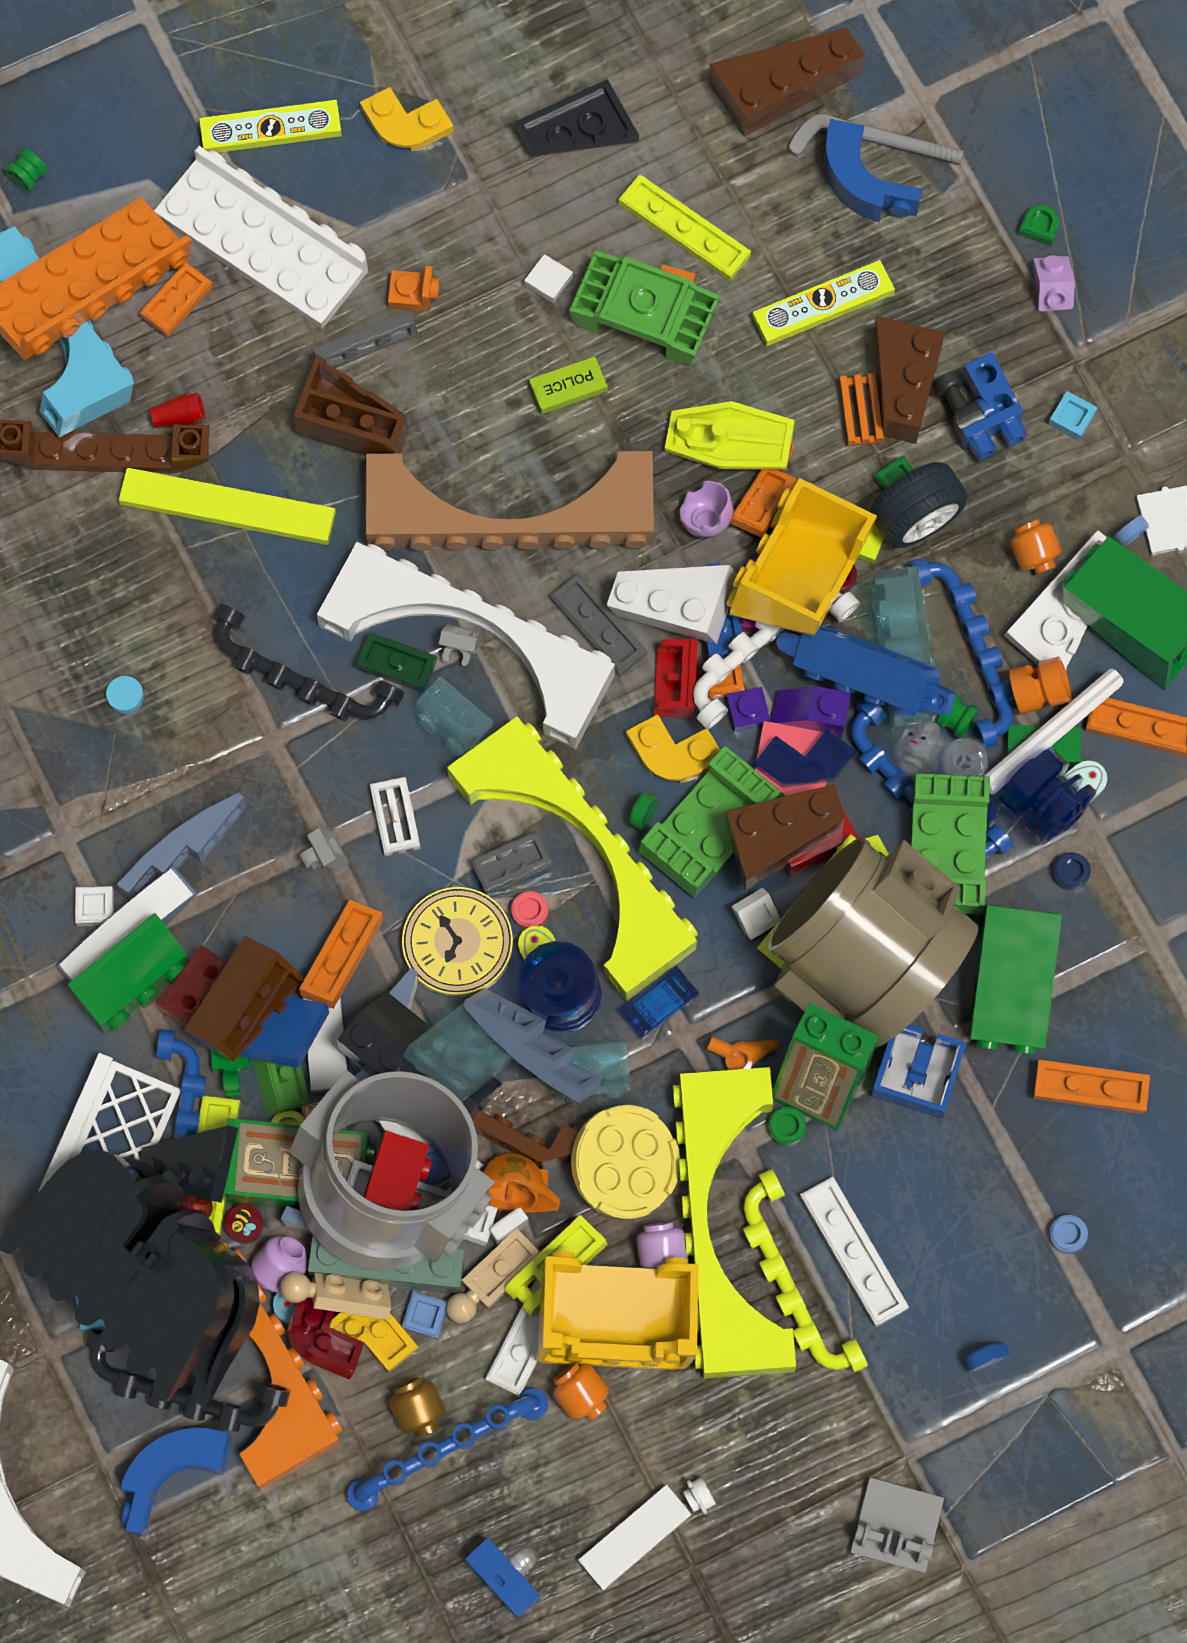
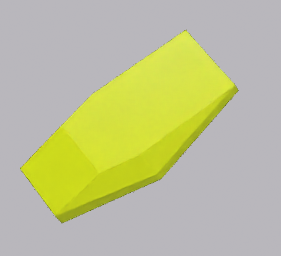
M732 401L673 410L670 417L665 451L718 469L787 470L795 420Z

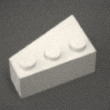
M730 565L618 572L607 607L617 617L717 644L729 609L726 603L734 588L733 582L737 573Z

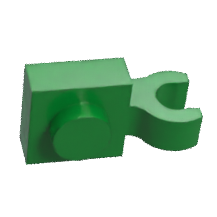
M211 1051L213 1073H223V1087L226 1098L241 1097L240 1071L251 1070L250 1058L239 1056L233 1062Z

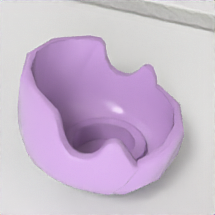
M707 480L703 482L700 490L695 492L688 491L684 503L679 510L682 526L696 537H712L722 533L731 523L734 514L729 490L722 483Z

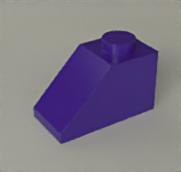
M818 686L778 690L771 722L835 734V739L842 740L851 693Z

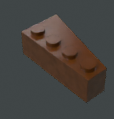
M846 27L710 63L709 84L745 137L861 75L865 54Z

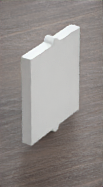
M1187 486L1172 489L1163 487L1161 491L1137 495L1136 500L1140 515L1149 524L1145 534L1151 555L1175 550L1178 553H1182L1187 548Z

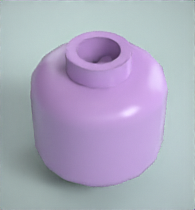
M673 1221L643 1226L644 1232H641L636 1238L641 1268L656 1269L659 1265L665 1264V1259L679 1257L688 1259L685 1233L681 1228L674 1227Z
M276 1236L270 1238L252 1260L251 1268L258 1284L262 1288L281 1293L280 1285L283 1278L292 1272L304 1274L308 1267V1259L305 1248L299 1241L292 1237Z

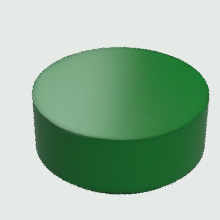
M647 792L641 794L631 811L630 825L644 831L656 813L659 798Z
M780 1108L770 1118L769 1134L777 1144L793 1146L804 1137L806 1120L803 1114L795 1108Z

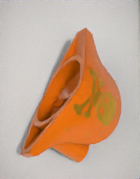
M502 1154L492 1159L483 1173L495 1181L488 1192L493 1197L489 1205L498 1208L497 1210L510 1213L516 1208H521L524 1213L559 1210L560 1199L548 1188L549 1172L539 1169L529 1158L519 1154Z

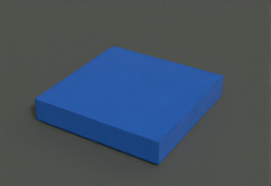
M288 997L284 1001L287 1004V1008L281 1014L274 1012L261 1025L264 1031L240 1056L299 1068L330 1013L327 1004Z

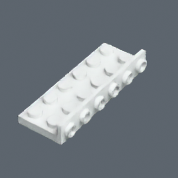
M198 146L194 151L196 160L154 212L167 226L182 236L188 235L194 244L323 329L368 273L364 251L353 243L347 245L338 239L337 234L327 225L321 224L319 226L311 221L308 214L296 205L290 207L284 203L279 194L269 187L263 189L254 183L253 178L243 169L237 168L235 170L227 165L225 159L216 151L209 150L208 152Z

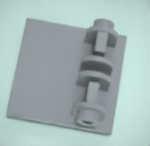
M869 1478L850 1553L926 1573L933 1551V1542L944 1498Z

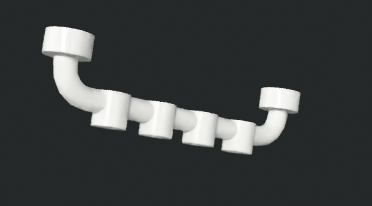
M839 592L829 612L839 622H842L857 609L860 601L851 592H847L844 595ZM756 622L755 626L759 631L750 638L745 632L734 638L728 646L733 652L722 659L717 653L704 663L702 669L706 674L695 684L693 695L694 702L700 711L697 719L706 729L716 725L728 712V709L719 699H715L712 702L709 700V689L725 680L732 670L742 662L745 663L751 659L768 641H773L777 638L778 634L784 631V628Z

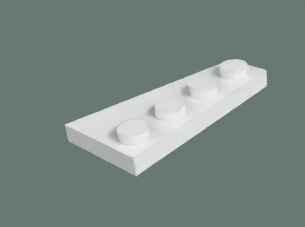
M1099 530L1004 634L1009 641L1037 666L1042 660L1060 656L1065 670H1067L1066 668L1081 642L1080 640L1088 624L1063 603L1064 588L1062 584L1073 569L1079 571L1085 564V556L1091 547L1096 543L1101 545L1107 538Z

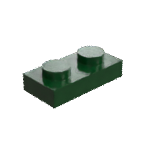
M369 632L356 666L357 669L425 692L437 663V656Z

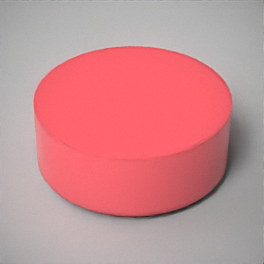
M523 892L512 903V918L523 929L531 926H542L548 918L547 901L537 892Z

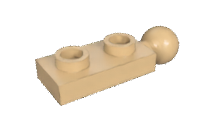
M516 1229L462 1279V1283L469 1291L467 1293H457L450 1297L446 1305L449 1318L456 1323L469 1322L476 1314V1304L479 1301L489 1310L506 1293L505 1288L507 1284L540 1251Z
M292 1272L283 1278L280 1285L281 1294L286 1300L298 1303L310 1297L313 1299V1308L386 1320H388L391 1311L388 1284L379 1283L374 1280L364 1281L345 1278L337 1274L314 1273L313 1280L310 1282L304 1274Z

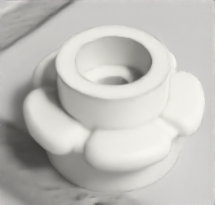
M702 1477L693 1482L690 1479L687 1480L689 1489L683 1491L692 1510L695 1512L701 1509L704 1514H707V1509L716 1505L704 1480Z

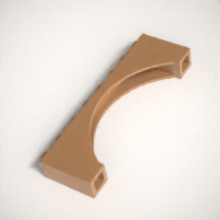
M617 451V460L609 471L578 499L549 513L521 519L488 518L460 510L427 490L404 465L402 454H366L367 544L376 545L384 551H391L396 547H410L413 550L424 551L431 549V546H446L450 550H463L467 546H482V548L487 550H498L503 546H518L520 549L531 550L538 548L539 545H553L557 549H570L575 545H589L591 548L605 549L611 545L625 544L628 548H643L647 544H653L654 542L653 451Z

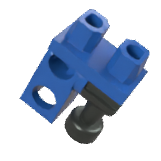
M993 352L964 364L961 377L957 371H951L933 382L932 385L938 396H946L954 413L952 427L959 438L960 446L963 450L969 448L978 461H982L996 453L997 448L991 439L993 436L1001 433L1008 447L1024 441L1026 432L1021 421L1024 411L1020 404L1017 403L1016 397ZM963 383L967 389L971 390L975 398L970 403H968L959 390Z

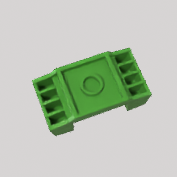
M595 250L569 312L574 324L584 329L598 333L601 324L664 346L666 347V359L690 365L696 355L720 295L697 286L689 279L625 256L616 257Z
M726 746L709 762L708 773L663 824L657 822L641 841L639 848L640 854L652 862V864L658 867L693 898L717 876L735 855L726 825L727 811L781 798L785 795Z
M915 773L911 846L960 887L955 902L956 907L965 914L983 915L986 879L984 878L990 777Z

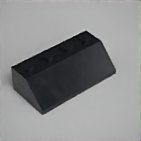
M388 992L360 1011L337 1038L339 1050L371 1076L401 1071L420 1074L439 1082L454 1093L463 1103L472 1121L503 1086V1083Z

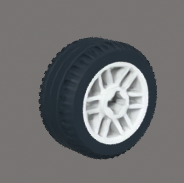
M932 462L910 471L889 485L875 499L870 513L877 516L874 524L885 541L892 547L905 548L930 537L954 520L964 509L968 495L966 489L948 464Z

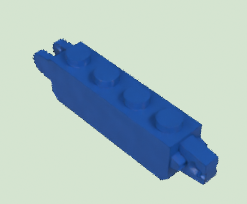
M831 626L819 627L815 636L796 631L780 632L776 638L777 641L775 643H777L776 647L779 648L778 650L795 657L793 665L806 670L804 675L820 681H825L827 678L834 681V687L850 693H855V690L865 694L864 699L866 701L879 705H885V702L895 706L894 711L904 716L915 717L916 713L933 712L942 715L951 714L956 693L939 684L941 676L936 667Z

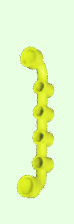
M773 1169L759 1174L761 1182L750 1189L745 1198L744 1212L749 1226L744 1227L743 1231L752 1249L760 1246L765 1256V1260L759 1262L768 1282L776 1280L782 1293L775 1297L785 1317L793 1314L798 1328L793 1330V1334L801 1350L804 1351L809 1348L816 1361L827 1369L840 1370L851 1366L853 1371L857 1372L867 1367V1361L856 1339L842 1344L844 1352L841 1354H831L826 1349L759 1211L761 1199L769 1196L771 1202L785 1196L784 1191Z

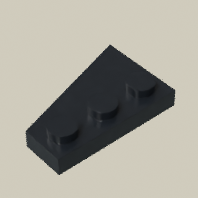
M608 79L515 121V129L530 156L639 141V134Z
M227 1125L143 1147L140 1161L148 1163L161 1175L171 1169L179 1176L177 1184L184 1190L186 1196L222 1203L238 1128Z

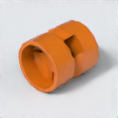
M1060 656L1040 661L1037 668H1033L1028 664L1009 670L1014 698L1022 715L1041 710L1044 703H1048L1053 707L1072 701L1068 676Z

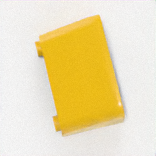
M567 1251L553 1252L551 1256H546L543 1263L537 1361L548 1364L570 1365L577 1362L578 1365L590 1364L591 1366L661 1370H679L689 1367L697 1356L698 1264H688V1259L673 1257L665 1259V1264L659 1265L656 1269L582 1265L581 1260L574 1258V1253Z

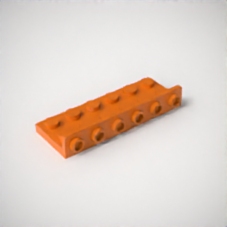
M140 197L1 282L0 334L24 361L34 354L41 355L51 347L52 343L63 336L65 338L72 336L82 324L90 319L94 321L102 317L108 308L117 302L124 303L128 301L135 291L141 287L155 284L165 272L172 268L179 269L190 257L192 239L188 235L179 239L143 198Z

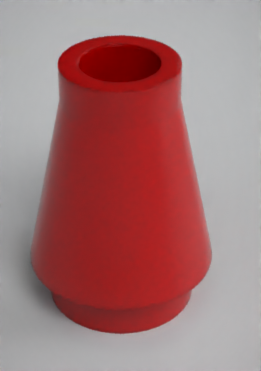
M187 391L158 406L150 408L155 428L173 426L174 424L198 425L199 421L205 420L204 405L198 392L191 394Z

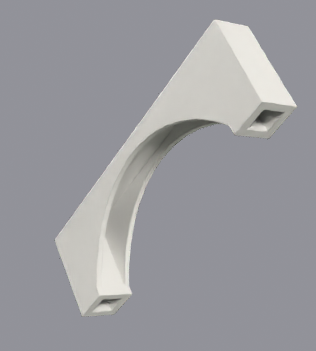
M356 542L317 613L320 628L351 642L355 634L389 620L409 616H444L479 626L509 646L530 672L539 690L545 709L546 718L543 722V734L574 749L577 748L615 676V664L611 662L610 657L597 650L592 652L579 647V644L574 639L568 636L560 635L557 637L548 633L542 624L534 620L525 622L515 617V614L505 606L496 604L495 607L483 602L481 596L471 590L464 589L462 592L450 586L449 581L439 575L432 574L428 576L418 571V567L405 559L396 561L386 556V552L376 545L368 544L365 546Z

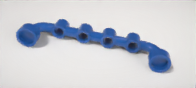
M923 557L908 561L907 571L915 589L931 585L932 577L935 576L941 578L946 583L949 601L952 607L957 610L961 620L962 633L965 639L970 642L974 652L976 667L984 676L989 699L996 706L999 714L998 720L994 724L989 718L973 722L972 731L974 739L981 750L997 745V737L1005 734L1012 724L1013 712L1009 701L1015 698L1010 679L1001 681L996 670L1003 666L999 649L996 646L987 648L983 636L989 635L990 632L987 619L983 614L974 616L970 604L976 603L975 590L970 582L961 584L955 571L946 564L938 562L927 563Z
M863 699L856 705L860 713L854 719L851 728L852 740L863 753L858 757V760L871 774L878 769L887 778L883 786L895 799L898 800L904 795L913 804L914 783L888 759L879 746L872 743L866 736L865 730L867 725L871 723L876 727L887 715L878 704ZM913 805L908 809V811L910 812V814H911L912 816H913ZM993 824L986 831L985 858L996 851L1004 855L1014 846L1011 838L998 825Z
M160 1029L156 1058L171 1061L172 1054L174 1053L182 1056L185 1061L174 1139L189 1136V1134H197L200 1112H193L195 1097L203 1098L206 1076L199 1075L200 1058L196 1050L188 1042L175 1039L176 1031ZM186 1196V1198H185V1202H184L182 1208H185V1206H186L187 1196Z
M527 1389L520 1394L518 1400L505 1407L501 1405L492 1406L488 1410L486 1417L471 1425L466 1423L457 1425L453 1429L451 1436L437 1443H423L419 1447L418 1453L402 1462L398 1460L388 1462L380 1474L369 1480L361 1479L351 1484L347 1492L350 1505L359 1512L370 1511L378 1503V1492L386 1487L402 1485L406 1481L407 1476L424 1467H436L441 1462L442 1457L457 1449L466 1450L471 1448L476 1439L492 1430L503 1431L508 1427L511 1420L519 1416L529 1421L541 1419L548 1410L546 1395L539 1389ZM496 1412H501L506 1418L503 1423L494 1424L491 1421V1416ZM466 1430L471 1433V1438L468 1442L462 1443L457 1440V1435L460 1431ZM434 1449L437 1452V1456L432 1461H426L423 1459L424 1451ZM391 1468H401L403 1470L402 1476L396 1480L389 1478L388 1473Z

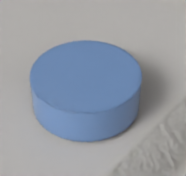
M1140 515L1124 526L1113 538L1126 547L1141 536L1149 528V524Z
M1063 1215L1057 1218L1049 1230L1051 1245L1055 1250L1063 1254H1074L1080 1251L1088 1238V1230L1085 1223L1074 1215Z

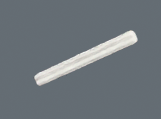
M1109 669L984 776L990 777V794L998 792L1119 689L1124 681L1122 676L1115 669Z

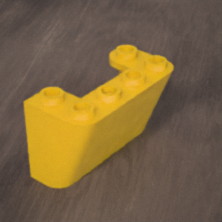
M799 478L793 490L786 488L777 506L779 509L770 527L774 528L771 536L766 533L763 535L756 550V553L760 555L755 562L750 559L746 567L742 566L733 582L734 588L726 605L731 607L729 615L815 636L862 551L877 516Z

